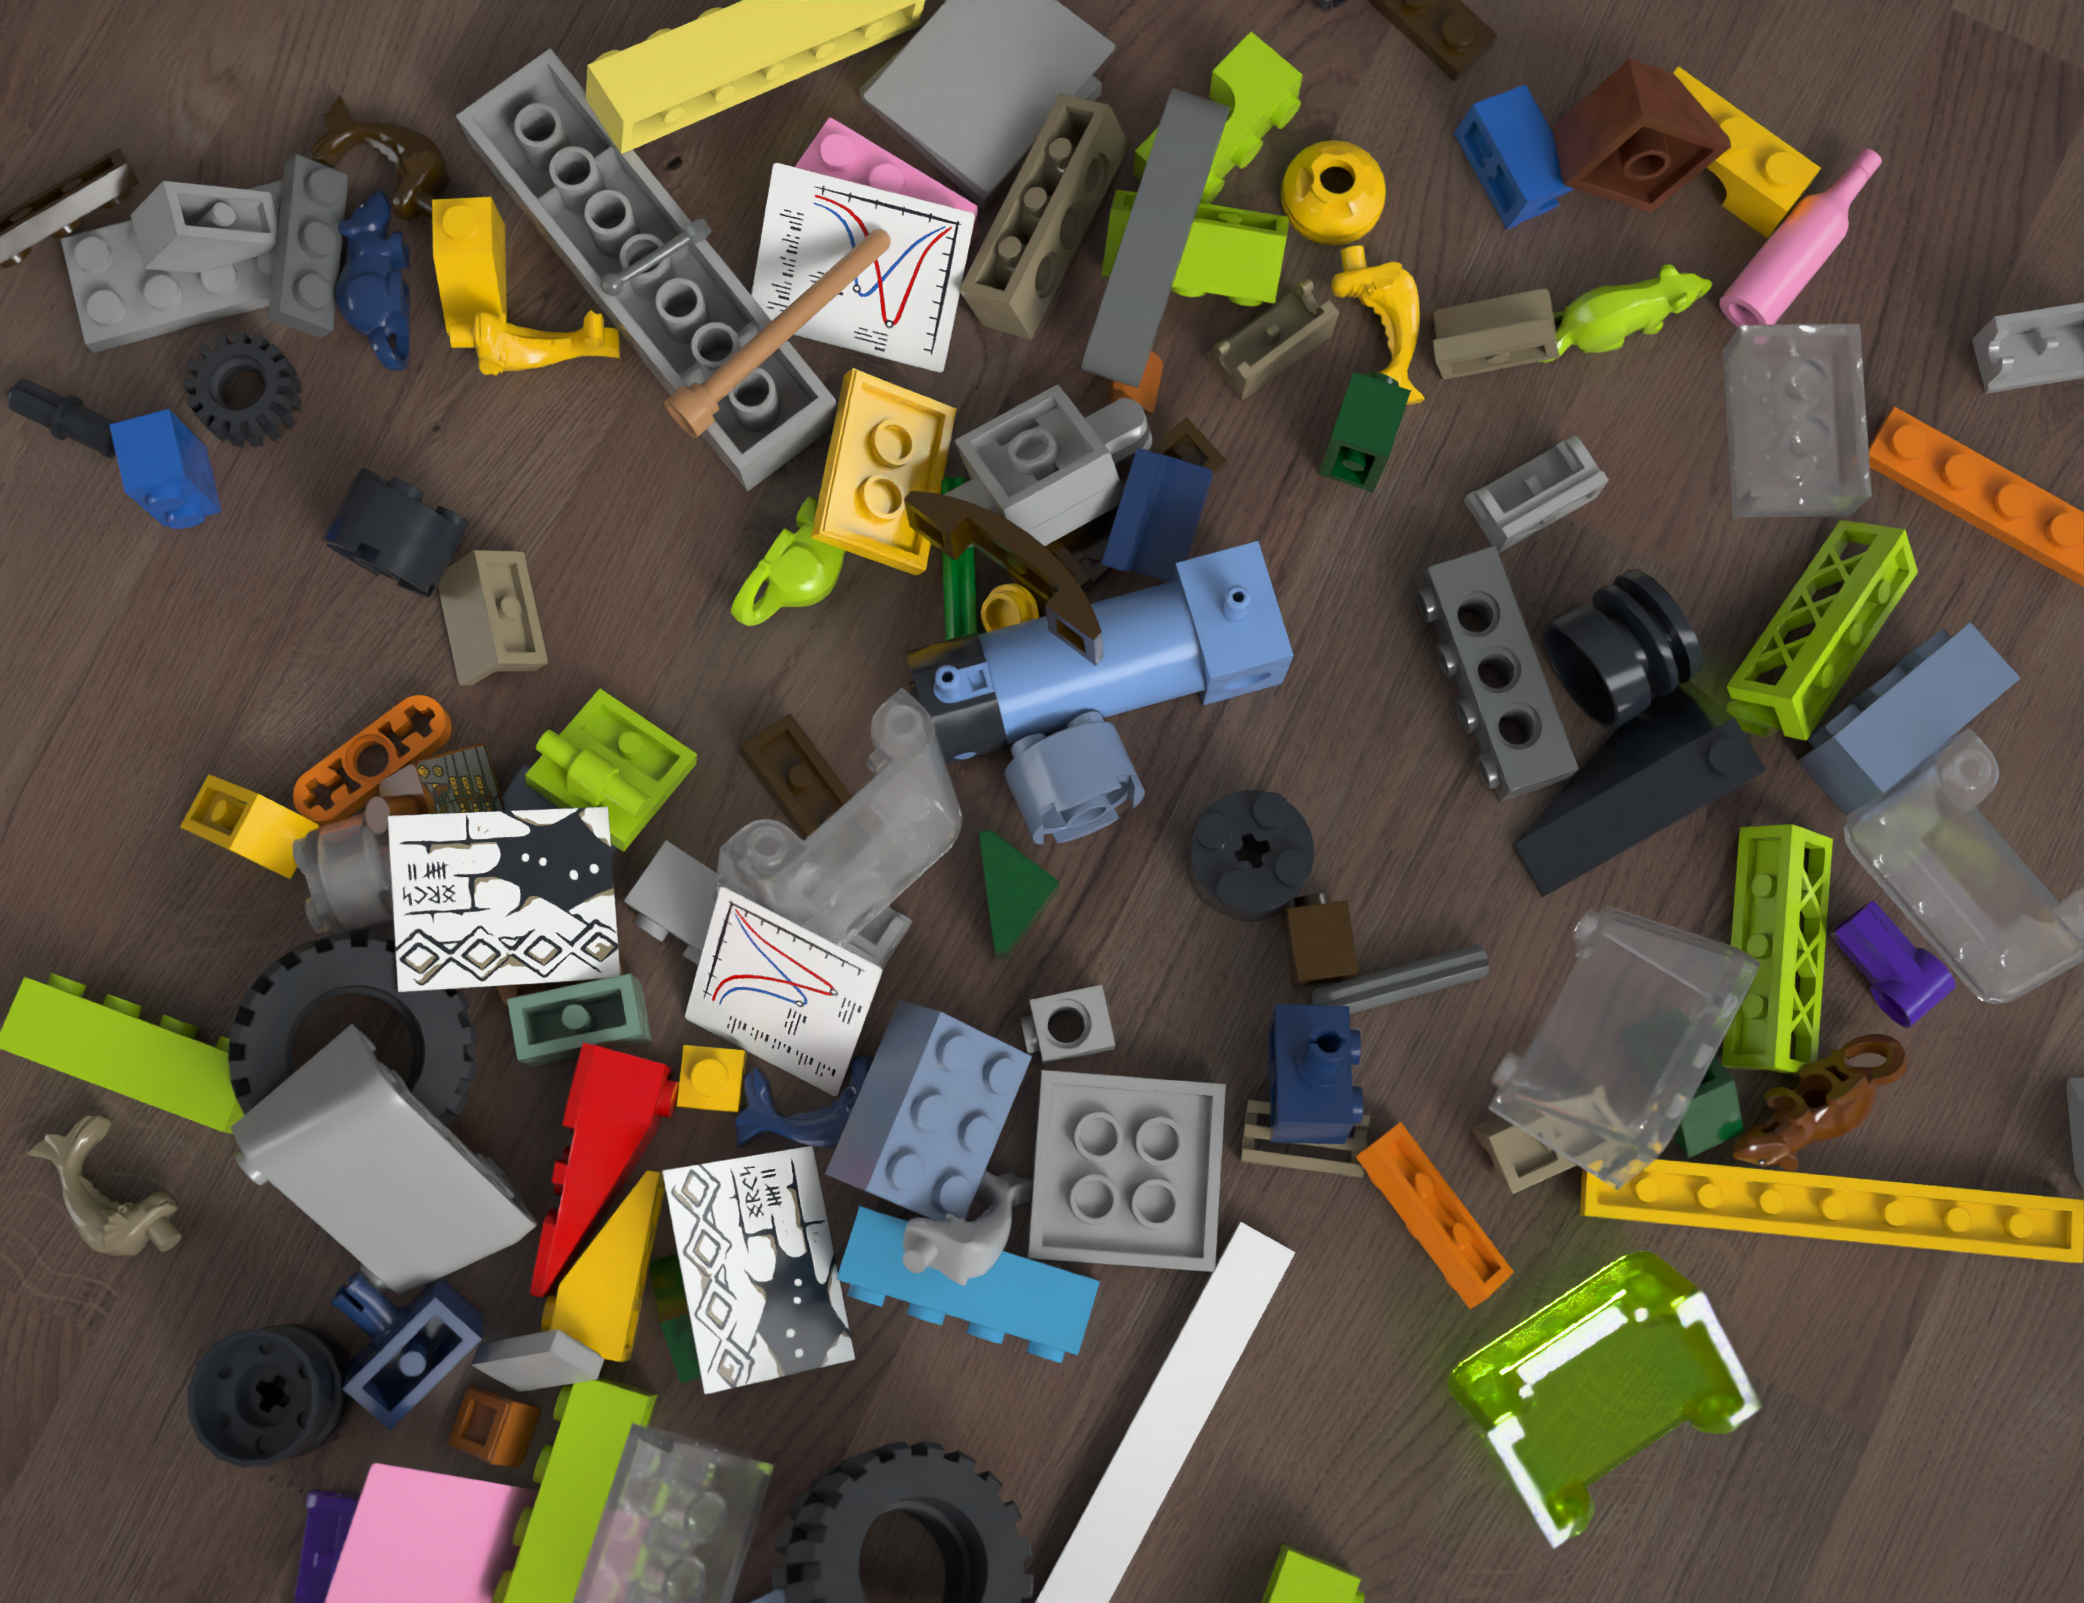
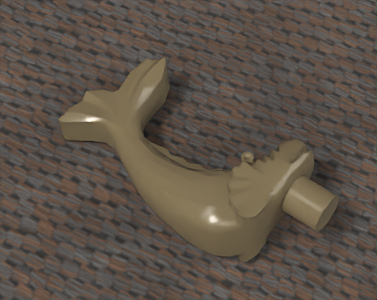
M87 1115L75 1124L67 1136L46 1134L43 1141L27 1152L30 1156L51 1160L57 1167L63 1200L69 1218L81 1238L96 1252L112 1256L126 1255L133 1257L142 1251L150 1239L161 1252L170 1250L181 1240L182 1235L169 1221L178 1209L175 1199L170 1194L158 1192L136 1204L130 1202L125 1204L117 1201L111 1202L109 1197L103 1196L100 1190L95 1189L93 1183L83 1176V1163L92 1149L105 1137L111 1126L110 1119L100 1115Z

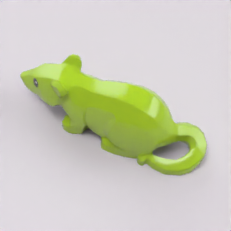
M1663 265L1659 271V278L1642 280L1630 285H1604L1590 290L1574 300L1569 306H1566L1563 312H1553L1554 322L1562 320L1556 332L1559 355L1561 356L1572 344L1578 346L1582 353H1599L1622 347L1625 337L1637 330H1640L1642 334H1656L1663 326L1662 320L1670 312L1678 314L1688 308L1695 300L1708 292L1712 282L1708 279L1700 278L1694 273H1678L1673 265ZM1557 358L1539 362L1549 363Z
M812 496L805 500L798 511L796 525L800 529L796 533H792L786 528L783 529L737 594L731 608V614L741 624L746 626L760 624L781 607L811 606L828 596L836 585L843 565L844 555L847 551L811 538L818 505L817 500ZM765 580L768 583L765 592L760 600L753 604L757 591Z

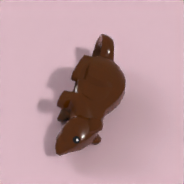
M1868 1034L1852 1039L1840 1050H1832L1831 1056L1804 1066L1798 1070L1800 1084L1793 1091L1780 1086L1771 1088L1764 1093V1102L1767 1106L1773 1108L1772 1114L1766 1122L1752 1125L1746 1134L1737 1140L1732 1152L1733 1158L1759 1166L1778 1165L1788 1172L1797 1170L1798 1158L1796 1152L1811 1143L1828 1141L1844 1136L1865 1122L1873 1109L1877 1097V1088L1897 1081L1907 1070L1908 1055L1898 1040L1890 1036ZM1865 1053L1879 1054L1887 1059L1881 1066L1853 1067L1847 1062L1849 1059Z

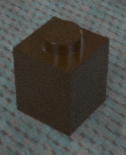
M1330 893L1311 894L1295 898V907L1287 908L1281 916L1292 988L1341 982L1355 978L1359 974L1348 900L1331 902Z

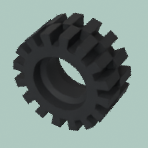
M234 332V342H230L224 334L214 337L219 347L214 351H211L206 344L200 347L197 351L205 359L202 363L193 359L190 360L187 369L194 375V378H184V388L191 395L185 398L188 406L194 411L195 416L215 437L223 442L227 439L233 446L242 448L244 440H247L254 448L264 446L261 436L266 434L273 442L282 437L276 429L281 423L289 429L293 426L296 420L290 415L291 409L301 411L303 402L296 393L303 392L302 383L295 376L298 373L273 343L270 345L264 337L254 334L251 340L245 332ZM243 371H254L261 374L265 382V389L262 397L254 405L239 410L230 408L225 404L223 390L233 376Z

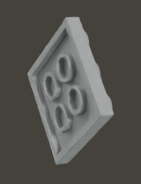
M1041 1070L1027 1258L1215 1272L1226 1084Z

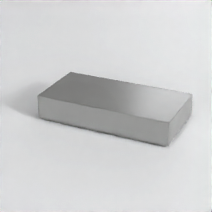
M557 1329L480 1344L477 1347L471 1365L513 1390L522 1392L597 1380L604 1358L600 1357L599 1353Z

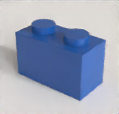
M170 409L109 424L125 493L161 525L174 529L190 528L201 524L205 520L204 516L222 512L207 447Z

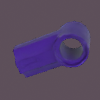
M1874 900L1866 903L1851 914L1829 935L1872 984L1870 988L1871 995L1881 1010L1895 1023L1904 1028H1910L1956 988L1955 980L1946 966L1929 951L1923 948H1915Z

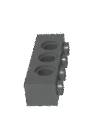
M1496 546L1427 567L1419 582L1421 588L1416 589L1418 608L1426 623L1433 622L1441 642L1436 644L1437 659L1446 678L1454 677L1461 696V699L1456 700L1457 714L1464 731L1467 734L1474 732L1481 751V755L1476 757V763L1484 786L1487 790L1495 789L1500 803L1567 781L1578 770V766ZM1462 610L1477 612L1484 620L1485 630L1477 633L1467 631L1460 625L1457 612ZM1485 664L1498 667L1505 676V687L1491 688L1485 685L1479 678L1478 667ZM1510 719L1518 722L1525 731V743L1515 745L1505 741L1499 732V721Z

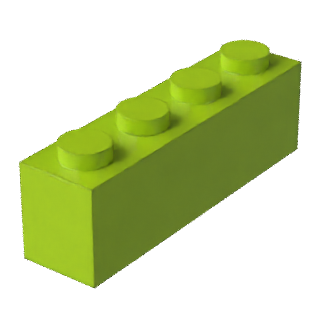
M50 973L47 983L24 977L0 1031V1049L221 1132L233 1134L231 1127L244 1116V1113L235 1098L230 1082L228 1062L229 1038L220 1036L217 1045L213 1046L195 1039L199 1030L197 1026L167 1015H163L159 1025L139 1018L143 1006L110 994L106 995L103 1004L84 998L82 996L87 985L54 973Z
M598 1376L597 1380L563 1385L553 1414V1419L561 1421L554 1446L545 1444L538 1458L533 1481L541 1484L534 1508L526 1506L520 1515L513 1537V1544L520 1546L521 1549L514 1570H505L494 1594L493 1603L593 1602L658 1394Z

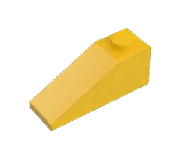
M646 1171L559 1284L557 1296H548L542 1315L541 1332L559 1329L599 1353L600 1357L619 1362L631 1359L649 1263L651 1261L666 1188L662 1173Z

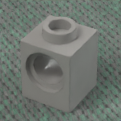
M1102 985L1030 1000L1031 1015L1020 1018L1027 1053L1039 1052L1042 1066L1114 1051L1115 1041ZM1070 1011L1080 1017L1083 1022L1084 1031L1077 1040L1070 1043H1062L1051 1036L1048 1030V1023L1056 1013Z

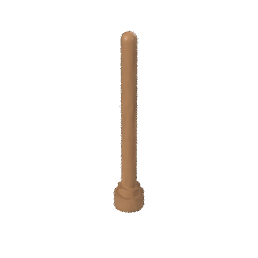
M882 229L873 230L701 385L694 382L689 388L680 386L663 402L665 409L672 419L688 435L695 439L698 438L715 422L713 415L719 410L717 403L889 249L891 244L889 234Z

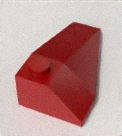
M582 1043L562 1125L570 1127V1133L574 1134L572 1145L566 1146L561 1158H558L555 1162L552 1176L554 1195L561 1196L559 1209L550 1208L544 1220L529 1295L541 1298L555 1295L559 1289V1284L571 1270L656 1135L662 1117L671 1118L679 1090V1082L671 1080L674 1069L651 1060Z

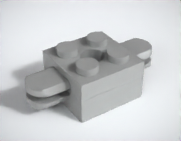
M1057 384L954 440L970 481L944 495L968 501L993 511L1013 522L1046 546L1120 505L1124 491L1116 467L1133 459L1137 447L1148 450L1152 447L1153 437L1144 410L1135 400L1121 398L1084 418L1060 385Z

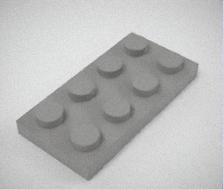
M283 180L246 189L270 192L277 220H279ZM132 220L61 238L85 345L93 353L269 306L275 251L204 272L192 273L144 269Z

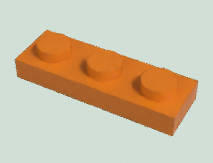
M1401 1121L1355 1156L1367 1171L1372 1183L1382 1191L1405 1222L1408 1231L1421 1243L1442 1271L1447 1283L1457 1291L1469 1309L1485 1301L1514 1273Z

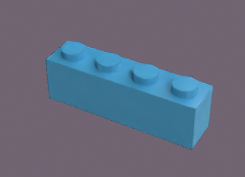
M859 1206L836 1279L850 1284L847 1296L881 1307L886 1295L910 1302L907 1315L938 1325L943 1324L945 1314L969 1321L967 1334L1002 1344L1005 1333L1029 1340L1026 1349L1027 1353L1062 1363L1065 1352L1075 1355L1079 1354L1100 1281L1002 1251L990 1270L982 1276L968 1278L965 1286L952 1281L941 1271L928 1266L921 1273H913L905 1267L902 1260L903 1254L906 1252L903 1248V1239L908 1221Z

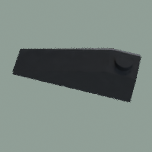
M1692 682L1681 683L1669 695L1653 698L1646 710L1620 726L1518 838L1512 847L1543 898L1743 787L1765 772L1766 768L1736 719Z

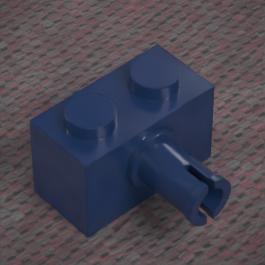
M1275 1004L1268 1024L1271 1142L1345 1144L1353 1125L1361 1124L1363 1117V1091L1361 1086H1352V1065H1358L1360 1061L1361 1035L1359 1028H1350L1349 1006Z
M358 1271L348 1278L349 1286L347 1287L343 1283L330 1300L334 1307H338L371 1337L368 1344L347 1363L343 1390L387 1429L391 1430L482 1340L483 1315L442 1278L428 1283L406 1306L402 1305L397 1308Z

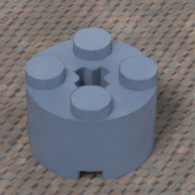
M1098 711L1084 713L1068 723L1067 729L1047 738L1042 733L1022 738L1011 747L1010 750L1014 759L1004 772L1005 779L1034 843L1044 845V834H1053L1058 844L1075 840L1100 830L1119 819L1115 810L1117 806L1128 799L1133 809L1141 802L1145 795L1144 788L1115 726L1112 723L1104 722Z

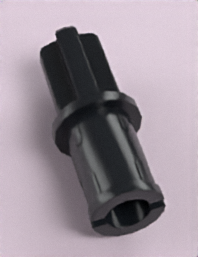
M19 379L15 386L9 389L7 396L9 397L8 407L10 410L49 428L54 438L58 440L70 438L100 452L101 455L108 458H113L116 455L109 424L117 422L84 407L83 401L79 397L69 395L65 398L28 379Z

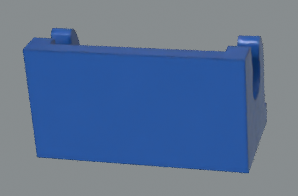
M1526 84L1474 103L1454 132L1458 143L1506 230L1517 226L1518 223L1552 210L1559 205L1556 197L1574 190V188L1563 185L1553 132Z

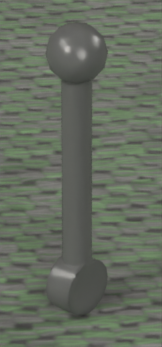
M697 219L686 228L684 233L618 274L614 272L606 273L601 279L602 291L611 296L619 295L623 291L625 283L691 242L698 243L710 235L712 229L705 219Z

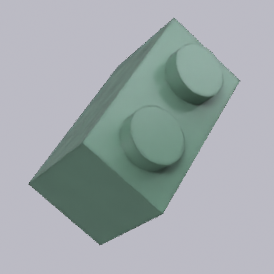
M630 973L507 999L517 1059L531 1067L579 1057L582 1043L614 1050L652 1042L642 983Z

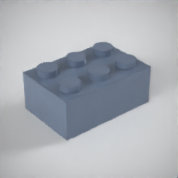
M1971 622L1952 636L1943 627L1926 642L1921 643L1901 659L1894 669L1881 679L1875 681L1853 699L1851 705L1811 734L1807 741L1814 748L1798 760V762L1841 811L1848 815L1884 794L2021 678Z
M899 1000L825 1174L935 1221H946L948 1214H953L958 1219H965L1032 1056L940 1011Z

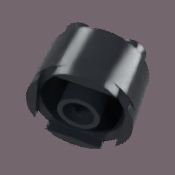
M362 468L350 485L321 540L326 542V546L370 573L379 576V574L398 581L397 586L416 595L430 598L461 543L469 522L462 516L442 506H437L434 510L422 503L421 501L425 494L413 485L396 477H391L390 481L382 476Z
M1256 790L1229 794L1212 804L1204 812L1196 825L1187 857V870L1191 885L1204 904L1225 916L1243 922L1268 919L1288 907L1310 876L1314 860L1313 838L1303 816L1280 794ZM1243 845H1248L1252 851L1260 850L1263 854L1257 868L1253 869L1249 861H1237L1236 857L1239 855Z

